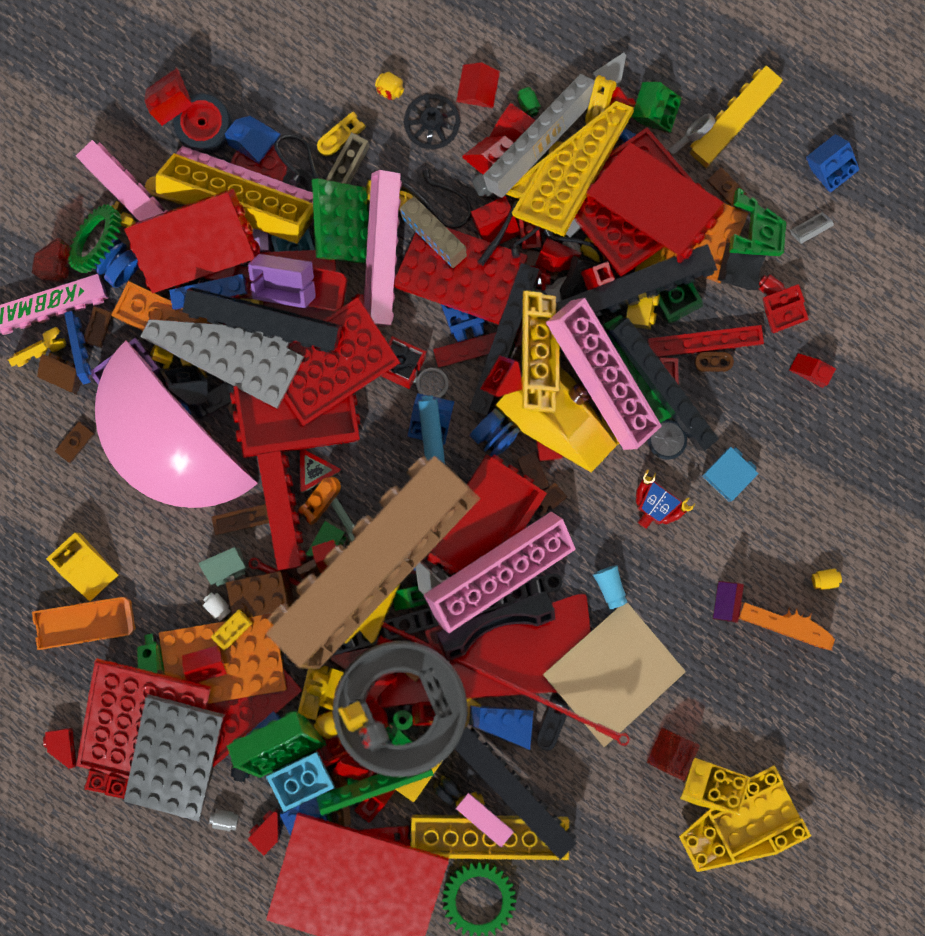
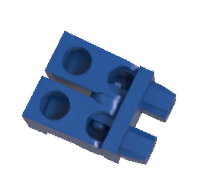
M440 304L451 335L454 334L457 342L467 340L465 330L472 328L474 337L484 334V319Z

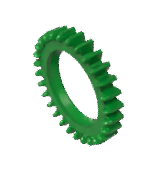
M103 204L102 207L99 206L98 209H94L93 214L89 213L88 219H84V224L80 225V230L75 233L77 236L72 239L74 243L70 245V248H72L68 252L70 254L68 257L70 267L80 273L91 272L92 269L97 268L95 263L101 265L100 258L106 259L104 252L111 253L108 246H115L111 241L118 239L114 234L120 233V230L116 227L122 226L120 224L122 221L121 214L117 209L108 204ZM105 219V227L100 240L90 253L82 257V250L87 237L93 228Z
M478 861L476 868L472 862H470V869L462 865L463 872L456 869L457 877L450 875L452 882L446 881L445 883L449 889H443V893L447 895L442 897V901L447 903L443 906V910H449L445 917H452L449 921L450 925L457 923L455 926L456 931L462 927V935L469 931V936H473L474 932H476L477 936H481L482 932L485 936H488V931L496 935L495 928L502 931L501 923L508 925L506 917L512 918L513 915L509 911H515L516 909L515 906L511 905V903L516 902V898L510 897L516 894L515 890H509L513 883H506L509 879L508 875L501 877L503 874L502 869L496 873V865L489 869L488 862H486L484 868H482L480 861ZM473 877H485L492 880L502 893L503 902L499 914L495 919L485 924H473L466 921L459 914L456 907V894L459 887L466 880Z

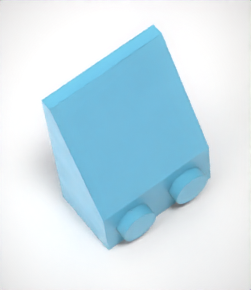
M318 752L291 762L267 776L283 812L335 788Z

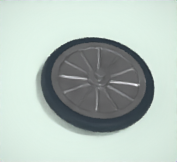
M665 420L660 423L662 427L647 442L654 455L661 459L669 460L677 458L684 452L687 446V435L676 421Z

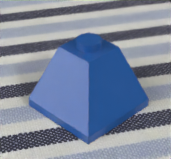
M251 116L236 119L225 132L228 146L258 164L281 136L280 133Z

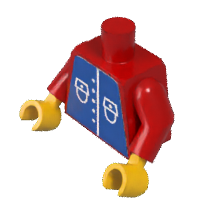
M649 470L645 471L644 479L641 480L636 489L637 510L643 513L637 522L640 526L647 529L652 521L658 525L661 523L667 525L679 520L687 511H691L694 508L695 503L692 506H688L686 503L690 498H686L682 503V501L654 482L656 473L653 477H648Z

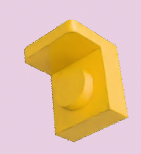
M116 201L112 207L121 213L123 205ZM122 212V221L120 222L122 226L128 227L136 222L132 219V215Z

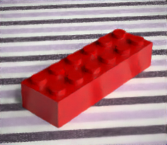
M281 451L257 455L277 569L281 571L298 568L304 565V562H307L305 550H301L300 543H303V535L297 528V524H300L299 514L294 511V505H297L295 494L291 493L290 489L293 486L292 476L287 472V468L290 467L289 458Z

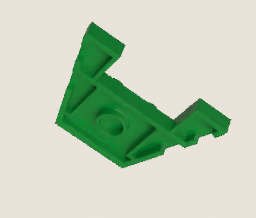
M738 188L734 193L733 205L750 212L749 236L746 239L734 234L730 238L729 252L781 256L784 253L786 221L768 208L763 209L758 205L756 199L753 197L751 199L743 194L745 191Z

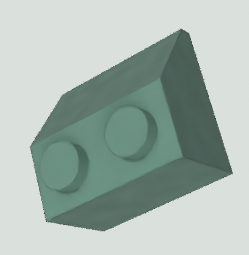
M233 547L199 563L211 585L216 584L217 587L228 582L227 578L232 576L235 579L245 575V570H248L241 550L237 547Z

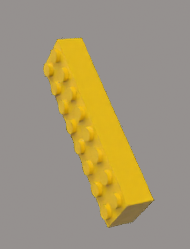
M175 153L156 174V193L186 204L234 188L239 203L245 209L246 220L251 224L252 228L296 244L313 222V203Z
M412 815L411 847L451 859L559 860L519 816H497L514 831L504 845L500 847L464 815ZM558 817L563 822L560 826L566 831L569 828L568 817ZM569 852L561 860H569Z

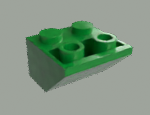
M642 82L632 118L642 125L671 133L682 98L661 82Z

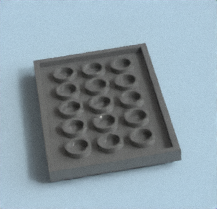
M148 694L145 699L124 802L199 821L224 714Z

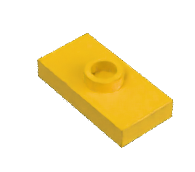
M239 609L211 638L225 651L253 622Z

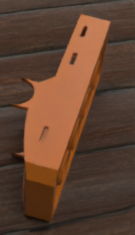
M130 281L127 282L111 314L114 318L141 331H144L149 320L213 324L207 322V318L200 317L195 319L188 317L187 313L182 312L183 308L172 309L170 300L155 293L152 294L151 291Z
M127 597L32 612L33 624L36 625L37 650L132 635L135 631L132 603Z
M745 602L741 603L739 619L821 649L832 650L835 641L834 637L824 628L811 621V615L803 617L802 614L800 616L796 608L794 615L788 610L787 614L781 616Z

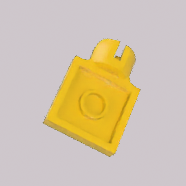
M54 327L44 332L42 340L14 353L8 359L12 367L15 365L20 367L28 363L31 357L39 358L42 354H46L48 348L52 352L66 346L65 338L55 339L61 331Z
M330 668L327 674L313 671L309 675L308 679L316 681V685L306 682L305 689L309 694L318 697L317 705L333 710L335 691L344 672Z

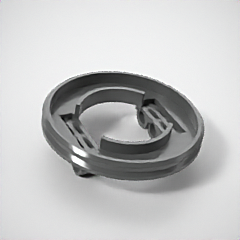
M409 641L383 643L359 655L343 673L337 685L333 701L335 728L346 751L364 767L374 772L394 777L417 775L440 764L458 744L467 718L465 689L453 666L433 649ZM396 672H407L419 676L436 714L429 730L420 739L410 744L390 745L386 743L385 747L376 751L366 749L359 736V731L363 726L353 732L349 731L338 709L341 707L346 708L358 701L368 720H373V714L366 703V698L370 689L378 680Z

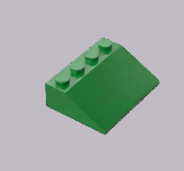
M292 711L285 714L279 720L270 721L267 726L261 729L252 730L245 737L234 739L233 743L227 745L233 767L261 778L326 746L327 743L304 715Z

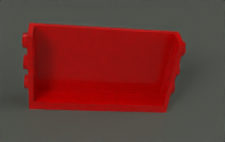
M631 142L619 155L612 159L611 165L600 173L599 179L588 187L586 193L588 203L592 204L594 200L677 254V262L679 263L690 257L696 244L699 245L704 240L706 232L715 227L717 219L724 212V202Z
M234 188L133 223L124 229L130 241V248L137 257L138 267L143 271L146 285L151 289L152 294L253 260L260 254V245L253 237L252 226L246 220L245 209L239 203Z
M234 386L233 392H230L231 403H235L236 411H233L234 423H238L239 430H236L237 442H241L243 458L276 451L288 452L358 442L360 440L358 431L360 417L355 412V406H357L356 395L349 396L303 426L285 397L279 408H275L244 392L238 386Z
M487 454L485 455L467 483V486L481 499L427 555L428 561L434 565L440 563L444 566L443 570L451 575L458 573L524 530L547 494L533 484L534 480L529 476L524 475L522 477L517 474L519 470L509 464L508 467L503 465L502 462L504 460L495 454L492 457Z

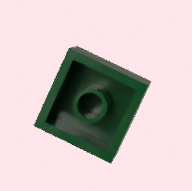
M682 283L677 285V288L672 291L666 292L664 290L658 293V305L669 324L703 307V301L693 283Z

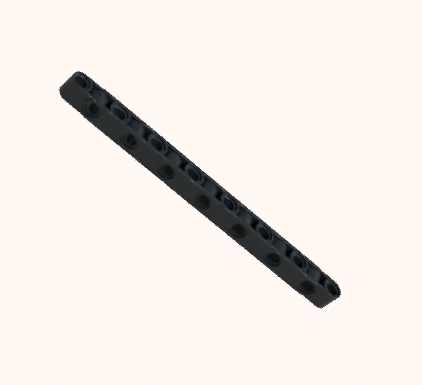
M555 573L534 577L518 587L522 591L519 598H513L511 593H509L480 613L508 606L517 600L531 597L535 593L556 591L562 586V578ZM552 576L558 579V585L555 588L550 587L548 584V579ZM431 608L384 621L408 634L438 626ZM406 619L410 622L408 630L400 628L401 620ZM381 626L373 644L377 643L379 636L393 639L400 637V635ZM359 631L347 644L343 643L332 656L369 646L372 643L364 640L363 634ZM284 654L285 663L289 666H296V664L294 662H291L289 660V657L286 654Z

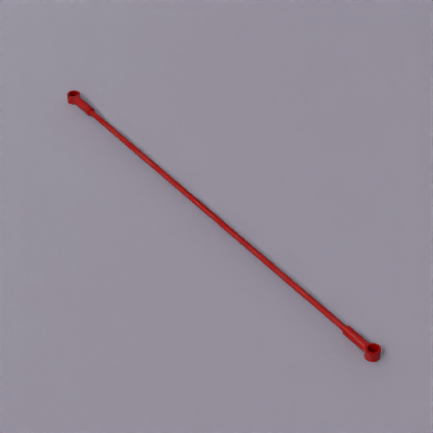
M251 558L249 560V567L252 569H259L265 573L279 571L262 563L259 558ZM254 560L258 561V565L256 567H253L252 562ZM289 577L290 583L296 586L301 584V582ZM383 622L382 627L415 643L425 645L444 656L441 649ZM460 658L453 659V661L595 728L596 731L617 740L622 746L627 745L630 741V737L626 733H619L600 723L596 724ZM621 736L627 737L626 743L620 741Z

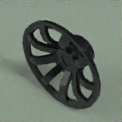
M422 95L411 102L405 112L404 128L406 134L414 144L421 148L430 150L443 148L450 144L458 134L460 128L459 112L453 102L442 95ZM429 99H439L440 102L436 108L431 107ZM425 100L426 109L424 111L418 109L415 106L417 103ZM444 103L448 104L452 109L448 113H440ZM411 110L421 116L417 120H408ZM455 115V126L443 121V119ZM421 124L422 126L418 132L412 135L409 125ZM441 126L453 131L448 139L443 135L440 129ZM425 130H428L427 144L417 140ZM433 131H436L442 143L431 145Z

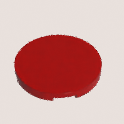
M274 145L259 164L238 151L235 152L231 160V164L241 166L281 182L287 174V166L279 158Z

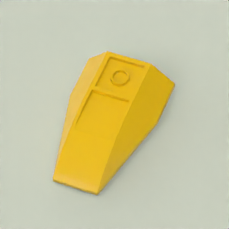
M560 366L559 391L555 395V412H529L522 409V390L504 395L495 405L523 433L589 472H592L617 446L590 403L587 401L582 405H577L570 398L568 391L577 383Z
M774 765L750 778L740 815L710 808L679 835L697 872L775 855L811 837Z

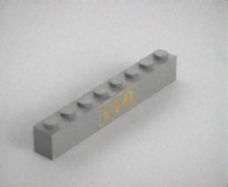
M580 74L483 175L488 191L501 198L504 197L588 108L595 80Z

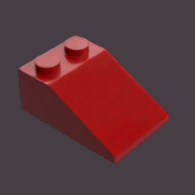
M177 68L146 89L144 101L147 109L161 126L193 105Z

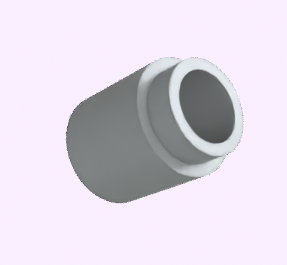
M216 809L215 812H211L209 824H213V829L236 831L239 815L231 811Z

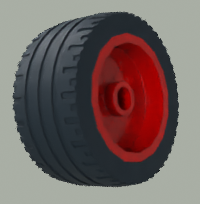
M196 94L190 96L193 105L173 118L175 133L184 147L208 155L214 154L223 149L227 144L225 132L232 125L231 116L226 106L212 95Z

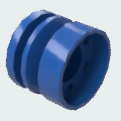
M119 238L111 241L115 245L108 246L111 253L104 252L106 259L100 258L101 265L95 263L97 268L94 269L99 275L105 274L104 279L113 288H118L126 283L139 268L135 253L132 250L126 251L127 245L121 243Z
M495 408L469 435L477 444L486 440L488 443L484 451H488L491 447L494 448L489 454L491 457L494 454L497 456L503 453L515 441L517 434L520 432L518 427L512 432L509 431L513 425L512 422L505 426L502 425L506 416L498 408Z

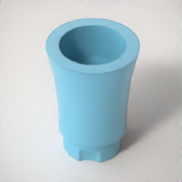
M618 565L607 567L592 574L610 609L627 603Z

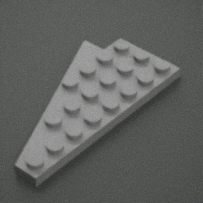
M149 320L141 335L142 338L233 386H238L244 392L275 408H279L304 359V356L289 349L290 343L282 341L281 337H265L262 332L258 331L256 333H249L244 331V328L238 326L237 328H230L217 324Z

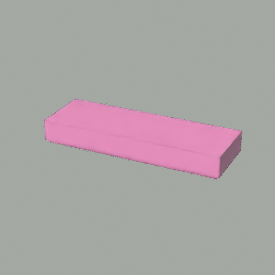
M469 792L456 807L460 813L500 847L504 845L514 832Z

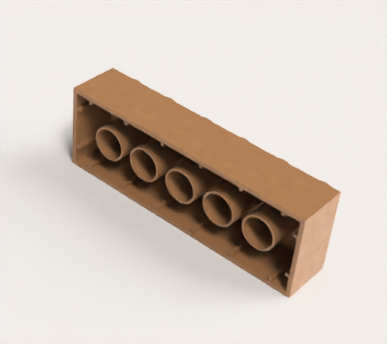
M433 456L429 461L425 457L418 459L407 473L412 478L411 481L402 490L397 486L391 488L380 500V504L384 509L373 520L367 515L361 519L352 530V533L357 538L346 549L342 545L335 547L324 560L329 567L319 578L314 574L309 575L296 589L301 597L291 607L286 603L282 604L269 617L268 620L273 626L266 635L299 668L320 669L481 499L436 456Z

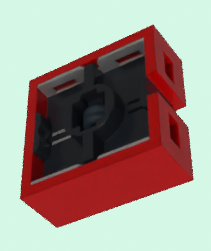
M392 336L388 344L401 363L381 377L410 389L416 378L417 370L420 371L426 360V351Z

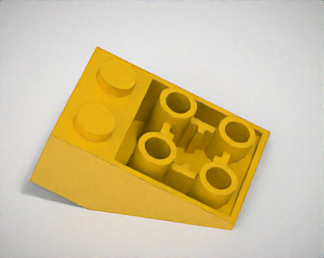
M77 532L72 534L46 558L58 573L89 601L94 599L119 576L85 537Z
M693 758L680 799L698 806L740 815L751 777Z

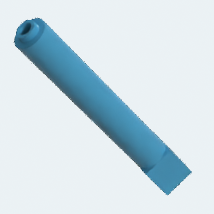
M433 395L422 396V400L418 401L425 458L429 461L433 456H436L445 464L438 400L433 398Z

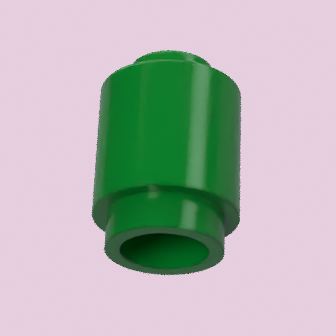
M531 87L520 90L517 93V100L522 111L530 117L539 114L541 105L535 91Z
M400 709L393 717L394 725L400 730L408 729L413 724L412 712ZM402 716L406 718V723L404 724L399 721V718Z

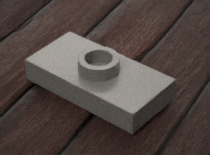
M821 212L790 231L792 236L802 244L834 226L832 219Z

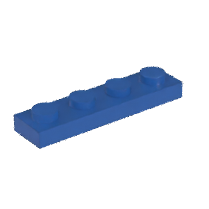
M243 274L169 290L172 309L174 310L183 308L186 290L191 287L229 297L248 294L245 275Z
M72 311L64 314L77 376L84 385L91 382L89 375L92 374L89 363L86 362V359L89 357L86 348L83 347L85 338L83 333L80 332V328H82L79 317H75Z

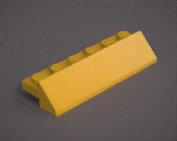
M523 291L522 409L529 412L552 413L555 412V395L559 391V344L547 326L546 321L556 314V296L542 295L541 292Z

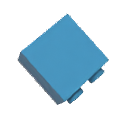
M732 447L727 448L701 475L728 502L733 501L759 474L756 471L757 467L750 461L746 462L742 458L743 454L737 448L733 449Z

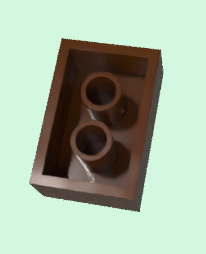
M287 569L226 582L232 615L240 609L249 618L273 613L284 603L289 607L294 604Z

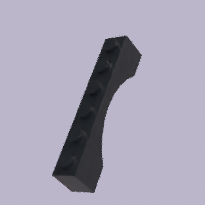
M546 591L535 593L526 599L517 600L508 606L499 607L487 614H481L477 618L465 622L450 633L444 629L437 633L438 643L446 660L450 661L465 655L477 639L495 628L512 624L540 626L556 619L555 609Z

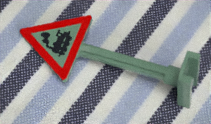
M304 449L300 450L301 493L319 485L323 479L340 473V468ZM335 497L331 506L346 528L345 531L348 534L346 546L348 547L357 538L352 533L356 525H353Z

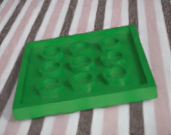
M319 178L312 179L316 258L366 264L369 217L367 188Z

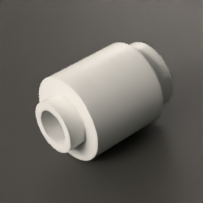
M210 593L204 599L205 603L203 606L214 619L217 618L221 621L231 612L230 606L218 593L215 595Z

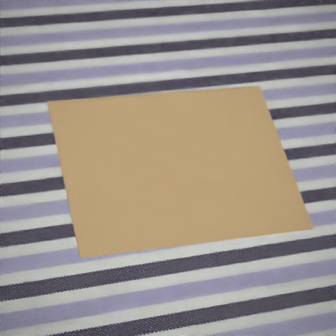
M626 603L618 607L543 675L577 715L596 724L600 723L620 733L686 671L633 608ZM585 724L603 747L613 740V738Z

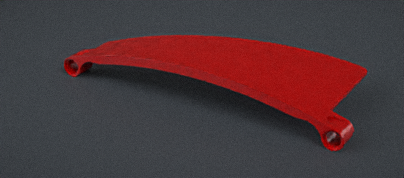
M577 594L553 602L552 605L555 609L556 619L543 625L512 624L495 628L477 639L467 653L458 658L533 694L557 692L543 674L591 632L587 596L585 594ZM453 660L448 661L459 675L467 699L522 694ZM404 672L394 673L397 677L375 699L383 709L394 706L414 705L419 701H430L421 679L419 678L415 682Z

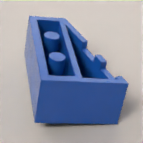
M471 706L470 726L518 747L530 750L533 722L532 710Z

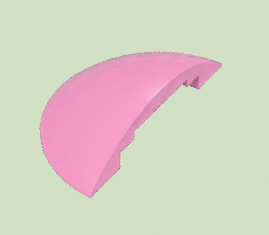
M126 340L116 350L106 365L99 381L95 402V420L101 445L109 461L121 477L139 492L154 500L187 508L208 507L228 502L246 493L258 484L233 455L230 456L218 442L216 443L165 388L161 380L151 371L153 370L151 366Z

